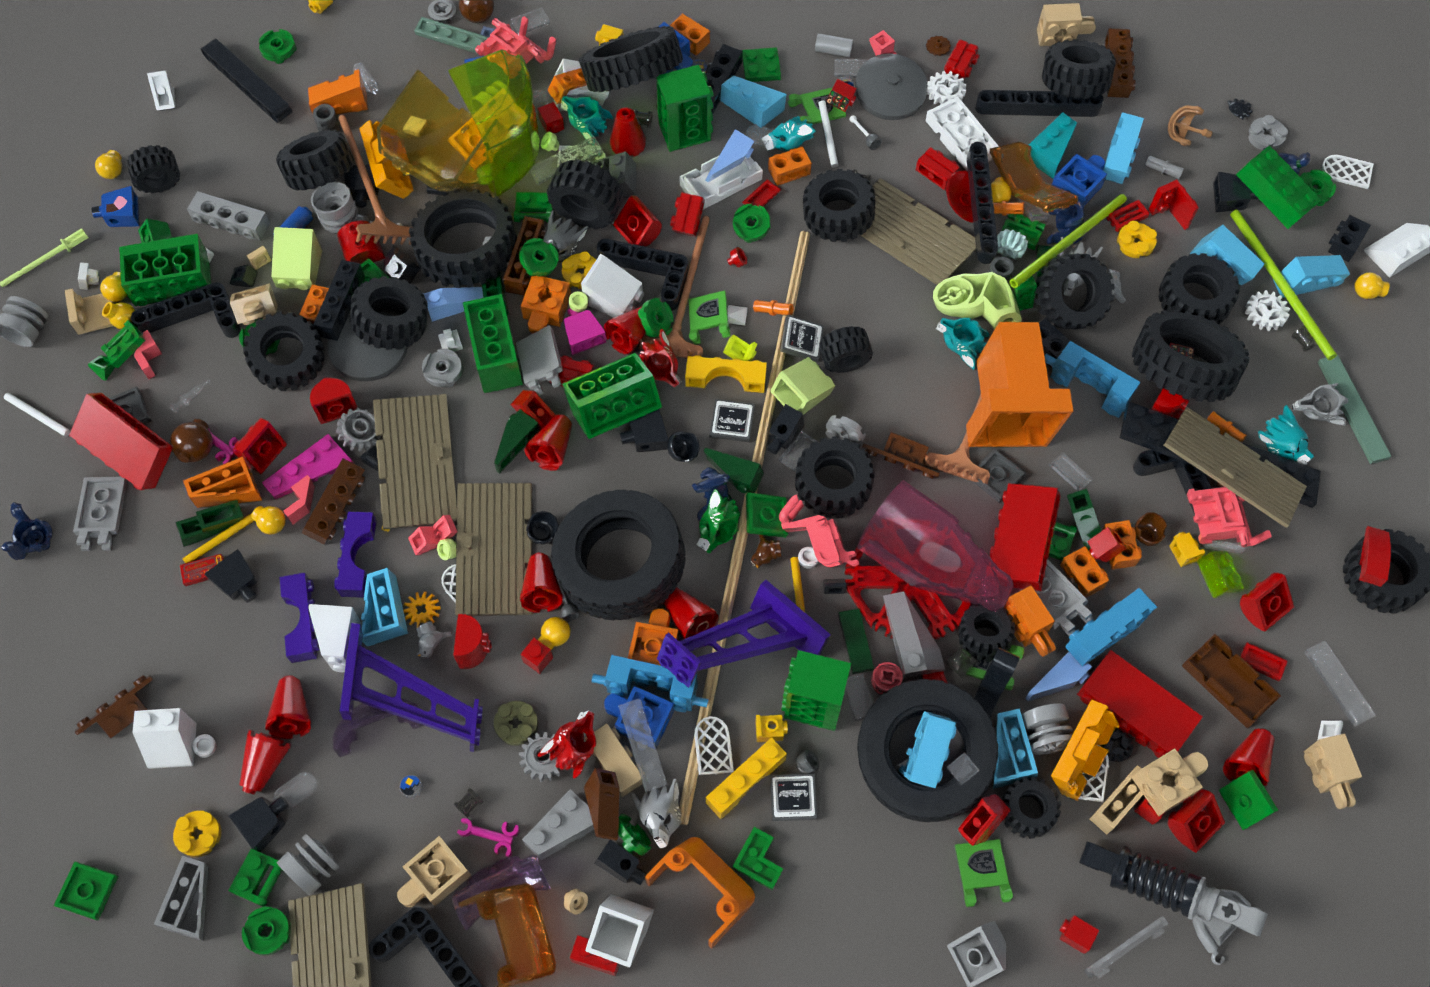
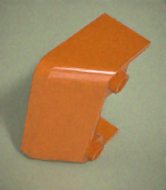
M691 837L670 850L645 876L646 883L651 886L668 867L672 871L681 872L692 863L724 895L716 906L717 915L724 924L708 940L709 946L713 948L753 905L755 893L703 840L698 837Z

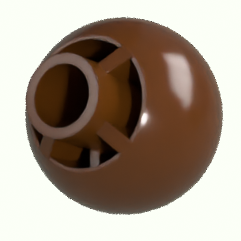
M459 0V10L466 20L472 23H482L491 17L494 11V1Z
M194 419L193 422H186L177 426L172 432L170 438V445L173 447L172 452L181 462H198L206 458L211 452L213 438L205 421Z

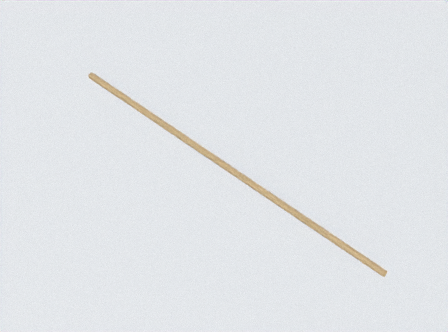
M805 231L800 232L786 298L787 304H793L794 311L810 233ZM787 315L782 317L752 462L759 463L761 467L776 397L770 390L779 373L782 372L786 354L780 352ZM746 494L718 625L731 619L748 537ZM726 638L717 641V644L725 648ZM721 665L708 668L702 698L709 699L707 708L700 706L697 724L703 718L711 715ZM703 721L699 727L705 731L708 725ZM698 730L699 738L702 735V733ZM704 736L700 742L705 744L706 737ZM693 739L679 806L681 825H687L689 822L699 773L695 739ZM699 745V750L701 754L703 748Z

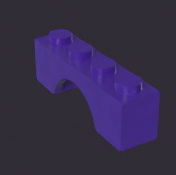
M348 512L347 519L343 521L345 535L340 541L342 555L337 561L339 575L334 581V587L341 597L364 598L367 574L365 570L355 565V556L362 545L375 538L377 520L373 512Z
M306 573L279 577L282 599L286 604L293 605L299 608L300 619L296 628L284 636L286 657L291 663L317 659V651L320 648L317 638H315V630L309 612V604H315V600L311 596V592H314L313 580L309 579Z

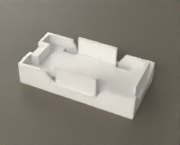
M959 97L927 111L926 122L935 133H941L940 140L966 171H968L967 154L971 144L978 141L986 145L988 162L991 161L992 157L996 158L998 156L1000 147Z
M719 156L701 164L700 171L695 168L681 175L680 186L687 194L703 197L705 199L703 209L762 180L763 170L758 163L754 162L751 157L749 159L745 157L740 165L707 182L705 180Z

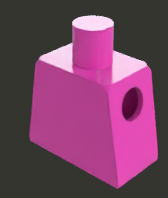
M571 308L568 309L569 317L564 319V325L572 355L606 343L605 331L590 310L576 312Z

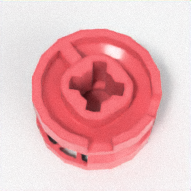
M883 662L878 664L871 678L872 687L880 695L883 692L887 693L889 689L896 685H901L903 673L894 663Z

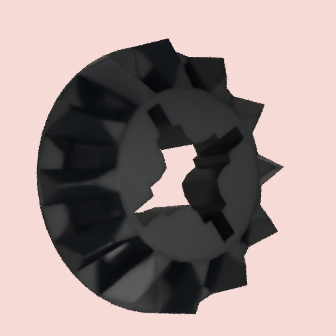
M1117 727L1109 742L1100 745L1109 750L1107 755L1109 761L1112 762L1125 761L1131 756L1134 748L1132 738L1126 731H1121ZM1120 738L1121 740L1119 745L1121 746V748L1116 747V749L1114 748L1113 750H1110L1113 745L1111 739L1113 741H1116Z

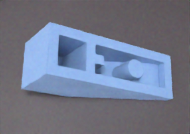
M735 129L705 181L710 182L740 165L745 157L749 159L754 150L751 148L754 140Z
M482 287L440 288L424 293L432 322L464 312L463 302L483 298Z
M1068 652L1029 691L1025 699L1031 701L1070 689L1078 682L1082 685L1089 678L1090 674H1088V671L1092 666L1087 663L1082 667L1073 655Z

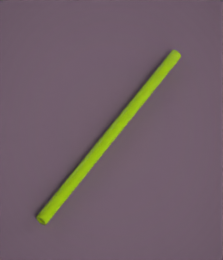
M1124 194L1117 196L1010 280L1011 287L1017 288L1124 204L1127 201V197Z
M1234 210L1230 216L1258 258L1265 263V268L1327 360L1334 359L1337 354L1240 211Z

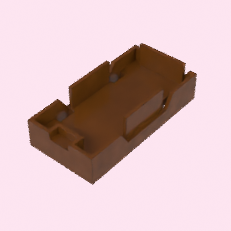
M1216 634L1182 665L1190 675L1247 729L1281 697L1265 680L1257 679L1260 675L1237 653L1233 656L1232 649Z

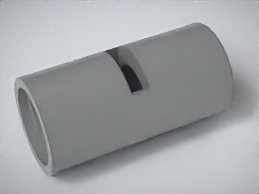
M818 33L815 52L850 58L853 39Z

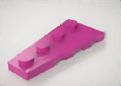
M327 434L263 481L262 484L276 500L292 493L291 487L308 475L314 483L324 475L334 474L342 458L352 463L353 461Z

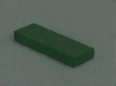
M860 608L839 612L838 616L849 662L851 663L852 674L873 671L874 665Z

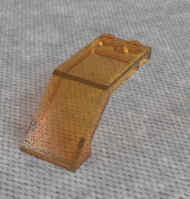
M1015 142L990 148V154L1004 182L1010 186L1012 196L1043 209L1044 212H1053L1055 209L1068 208L1070 205L1078 203L1077 195L1043 181L1031 158V146L1022 142Z

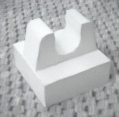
M80 262L78 273L79 288L88 290L89 285L99 284V272L89 269L88 263Z
M451 329L443 330L442 334L438 335L442 349H449L454 352L463 349L457 329L452 331Z

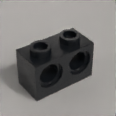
M1349 215L1346 221L1342 220L1336 229L1339 231L1338 235L1334 233L1328 244H1331L1328 252L1333 255H1341L1343 260L1349 262L1371 225Z
M1043 319L1039 326L1041 337H1043L1044 356L1047 353L1057 359L1070 340L1047 319Z

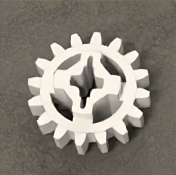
M943 71L942 75L937 72L935 77L931 76L930 81L927 83L929 100L934 99V104L938 102L943 104L959 97L962 101L966 93V84L963 83L964 79H958L959 74L953 76L952 71L949 74Z
M1267 290L1263 294L1258 291L1255 296L1252 295L1245 306L1247 308L1245 314H1249L1247 320H1253V326L1260 325V330L1263 327H1266L1267 331H1270L1272 327L1277 330L1279 326L1282 327L1289 317L1288 312L1290 308L1285 307L1288 302L1281 301L1282 296L1276 297L1275 292H1272L1270 295Z

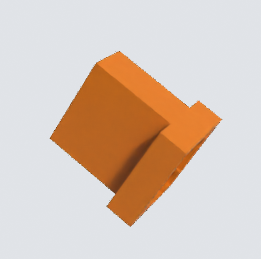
M999 322L976 361L982 400L966 424L969 447H1047L1073 413L1070 389L1049 388L1039 322Z

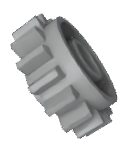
M357 408L354 411L349 409L348 413H343L341 419L337 422L336 433L339 434L338 440H344V447L349 444L351 451L355 447L358 448L359 452L362 451L363 447L368 451L371 446H376V441L381 437L376 436L374 413H369L367 409L360 410Z
M544 732L543 737L535 733L536 739L533 740L528 737L529 744H522V749L525 752L519 753L520 758L524 759L520 761V765L525 767L523 771L526 775L531 773L530 777L532 780L538 777L540 782H543L544 778L552 781V776H560V768L555 767L556 758L551 761L550 753H548L549 758L545 761H540L537 756L555 734L549 738L547 732Z

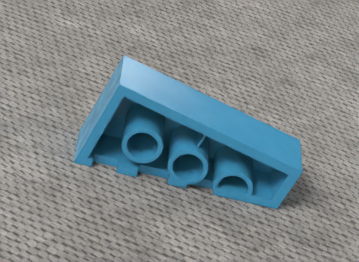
M1138 588L1125 599L1113 605L1109 611L1105 610L1095 621H1089L1082 631L1077 629L1068 637L1070 641L1065 647L1083 667L1136 630L1157 606Z

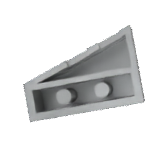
M570 789L522 839L525 846L540 860H543L563 849L571 842L586 836V834L594 830L588 805Z
M182 856L154 922L155 926L203 941L209 868L204 862Z

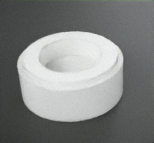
M804 547L800 550L798 554L799 564L806 569L814 568L818 564V560L813 547Z
M208 734L199 735L192 744L193 751L202 758L214 754L217 747L214 738Z

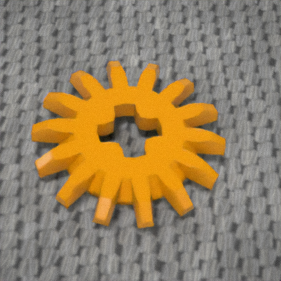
M416 592L415 600L409 596L408 599L411 603L404 602L403 604L408 607L403 610L404 613H408L405 616V621L411 619L409 623L411 626L414 622H417L416 628L420 626V623H427L429 620L434 623L435 621L432 617H439L440 615L435 612V610H441V606H435L439 600H432L433 594L426 598L427 592H424L422 597ZM423 604L426 605V612L417 614L418 610L416 607L423 606Z

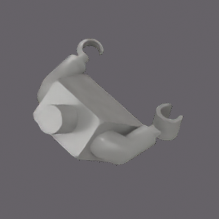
M1220 889L1221 896L1245 906H1251V903L1238 891ZM1232 905L1229 908H1223L1227 918L1230 915L1236 914ZM1196 914L1192 920L1196 934L1207 952L1212 953V962L1216 965H1221L1225 957L1222 956L1221 960L1216 962L1218 946L1222 945L1237 926L1215 917L1208 921L1205 920L1204 916Z

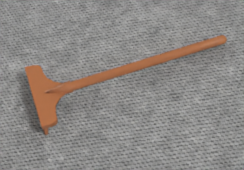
M340 115V124L376 216L372 223L359 224L357 226L358 235L356 242H359L362 236L366 235L365 242L368 243L373 235L375 236L374 243H377L379 238L384 236L383 243L385 244L389 237L393 236L392 244L396 242L398 237H402L400 244L403 245L407 237H410V227L397 225L385 217L347 119L344 115Z
M703 216L676 318L672 325L671 333L667 335L670 346L677 357L687 358L688 356L695 355L703 357V348L701 346L685 341L681 332V325L710 220L708 216ZM644 336L639 342V350H644L642 347L643 341L654 344V339L661 341L660 338Z
M981 394L979 396L975 410L982 400ZM967 431L960 447L953 454L942 455L930 452L926 454L923 461V466L973 482H979L977 479H980L983 483L988 484L990 478L988 470L973 464L970 459Z

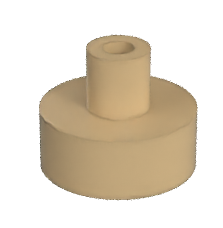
M573 889L564 896V907L572 914H580L587 906L588 896L579 889Z

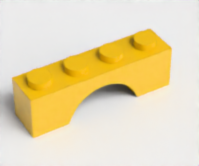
M699 355L688 356L685 386L706 388L712 379L719 376H730L741 383L744 391L764 393L767 363L758 360L742 361L741 359L729 360L720 357L705 358Z
M771 737L706 796V804L720 819L724 818L738 805L743 796L756 783L773 773L786 761L787 753Z

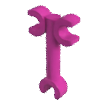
M211 433L213 444L222 450L215 455L216 460L219 462L222 458H226L223 464L232 461V458L236 456L232 449L238 441L237 438H231L228 446Z
M467 818L461 819V822L467 824L468 828L465 831L458 830L457 833L460 836L467 837L472 834L499 842L495 845V854L498 855L499 850L502 847H506V857L509 858L512 855L511 845L514 837L520 831L518 825H515L514 831L507 832L508 823L504 822L501 827L502 834L474 826Z

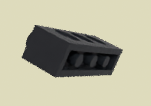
M723 44L720 50L715 52L714 60L708 64L706 70L707 85L711 86L713 90V97H711L713 102L712 114L720 103L721 85L732 76H735L742 64L743 51Z
M341 260L313 324L320 337L338 341L351 311L352 295H354V291L360 287L365 278L360 263Z

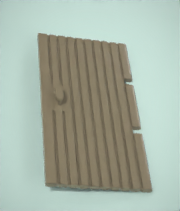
M881 178L873 185L875 190V218L872 221L871 227L866 229V232L860 236L928 280L938 285L943 280L948 279L976 251L975 237L955 224H952L949 228L946 226L949 223L947 219L920 202L914 206L912 203L915 199Z
M446 394L373 400L376 436H383V440L376 441L379 479H386L387 483L379 484L383 529L434 525L443 515H450L453 522L457 523V503Z
M1187 407L1163 446L1287 528L1307 486L1268 460L1260 461L1259 454L1226 432L1224 435L1218 433L1220 428Z
M458 483L456 616L458 614L469 616L533 615V612L522 608L520 602V594L527 570L525 564H528L529 558L532 556V541L527 536V524H525V520H530L532 516L531 483Z
M360 883L288 901L291 926V955L298 954V961L291 962L293 987H372L364 884Z

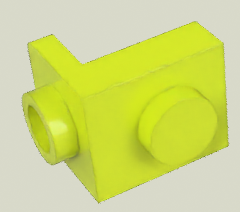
M733 334L729 338L723 353L732 359L752 361L757 353L755 351L757 343L753 342L749 345Z

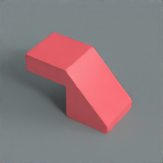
M884 30L870 38L869 41L876 56L896 54L894 52L895 40Z
M146 330L142 335L145 341L135 351L134 357L147 378L151 379L156 375L148 361L162 353L149 331Z
M308 475L291 487L299 500L283 510L292 525L310 513L315 486Z
M443 515L433 526H419L408 539L415 555H421L437 548L440 540L451 539L457 533V529L451 516Z

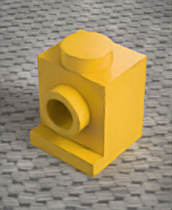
M603 24L601 30H598L596 33L595 41L599 42L600 46L601 43L617 39L622 35L624 36L623 30Z
M1190 532L1178 533L1173 537L1174 540L1169 545L1180 567L1199 561L1205 554L1204 549L1199 550L1198 542L1191 536Z
M756 715L757 742H767L771 737L774 741H783L784 734H788L787 720L783 721L782 715ZM775 724L776 728L770 729L768 725Z

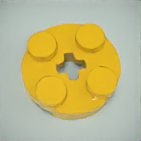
M1130 221L1120 230L1117 244L1119 242L1121 252L1128 257L1140 258V256H1149L1156 246L1157 232L1145 224ZM1134 238H1138V239H1140L1141 241H1138L1137 243H1135V242H1134Z
M588 252L569 256L562 262L563 280L569 282L570 287L574 286L582 290L581 283L596 259L590 256ZM578 269H584L583 274L577 271Z
M190 812L176 821L173 833L174 844L180 852L190 857H203L212 851L216 843H219L221 826L217 819L208 812ZM199 829L203 831V834H200L199 839L196 840L192 833Z

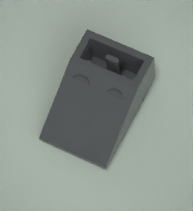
M626 151L591 162V164H597L603 170L609 171L611 176H615L617 183H620L622 186L623 198L636 194V163Z

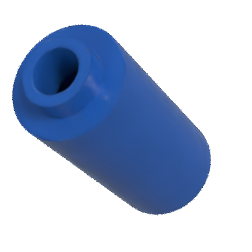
M298 206L280 227L305 229L313 220L312 212L307 207L302 208Z

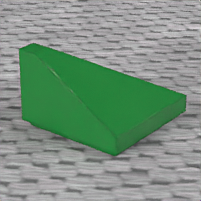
M103 355L88 363V367L104 381L109 378L115 369L109 359Z

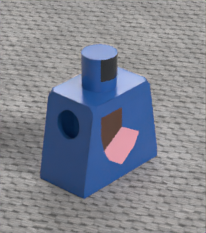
M132 186L103 194L101 196L102 205L91 208L93 217H103L109 227L139 226L138 196Z

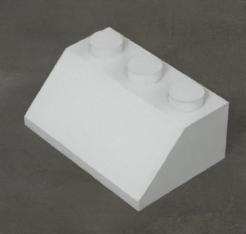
M1406 223L1371 244L1363 251L1390 278L1430 253V227L1428 225Z

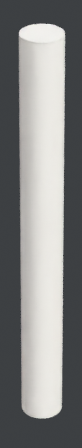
M820 101L818 104L831 167L835 168L838 167V161L825 101Z
M8 392L4 395L5 400L63 436L67 437L70 434L68 428Z

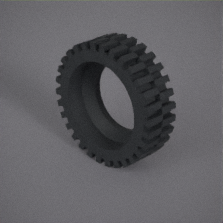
M670 26L654 27L653 29L647 28L646 30H639L635 33L631 32L628 35L619 36L617 39H611L609 42L593 47V49L586 51L587 53L579 57V63L588 90L593 92H603L605 90L608 92L612 89L619 90L621 87L627 88L633 84L637 85L642 81L646 82L650 78H656L659 74L666 73L667 70L674 69L683 60L675 29Z

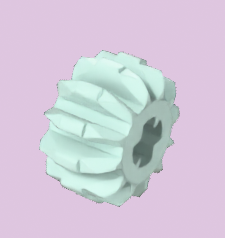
M1005 229L997 235V253L1002 254L1003 257L1005 256L1008 259L1013 258L1017 260V258H1022L1028 246L1026 236L1021 235L1020 232H1015L1013 229L1012 231Z

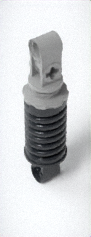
M1086 842L1079 863L1094 870L1110 874V887L1122 891L1127 890L1129 894L1136 893L1137 897H1145L1146 901L1153 900L1156 905L1162 904L1166 909L1171 907L1173 912L1181 910L1182 915L1190 920L1196 914L1204 916L1205 920L1208 921L1215 917L1248 933L1261 936L1268 914L1221 896L1220 889L1216 888L1213 890L1206 886V877H1199L1188 873L1185 879V870H1180L1177 876V868L1175 866H1172L1169 872H1167L1169 865L1162 863L1159 869L1160 861L1155 859L1151 865L1150 856H1145L1141 863L1142 854L1136 852L1135 855H1132V850L1128 846H1124L1118 855L1099 845ZM1232 905L1236 914L1230 915L1227 918L1223 908H1229Z

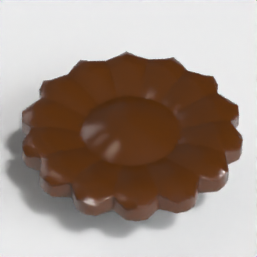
M943 36L931 37L926 43L927 50L934 56L945 55L951 47L950 41L947 38H943Z

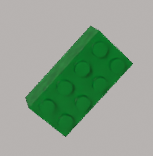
M1270 145L1236 174L1287 229L1321 201L1318 195Z

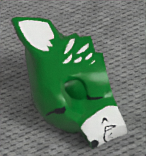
M714 489L708 508L700 519L699 531L701 537L696 544L709 554L717 546L732 540L733 535L739 531L738 518L740 512L737 505H735L736 501L734 499L728 501L727 497L723 499L717 489ZM716 532H720V536L716 537Z

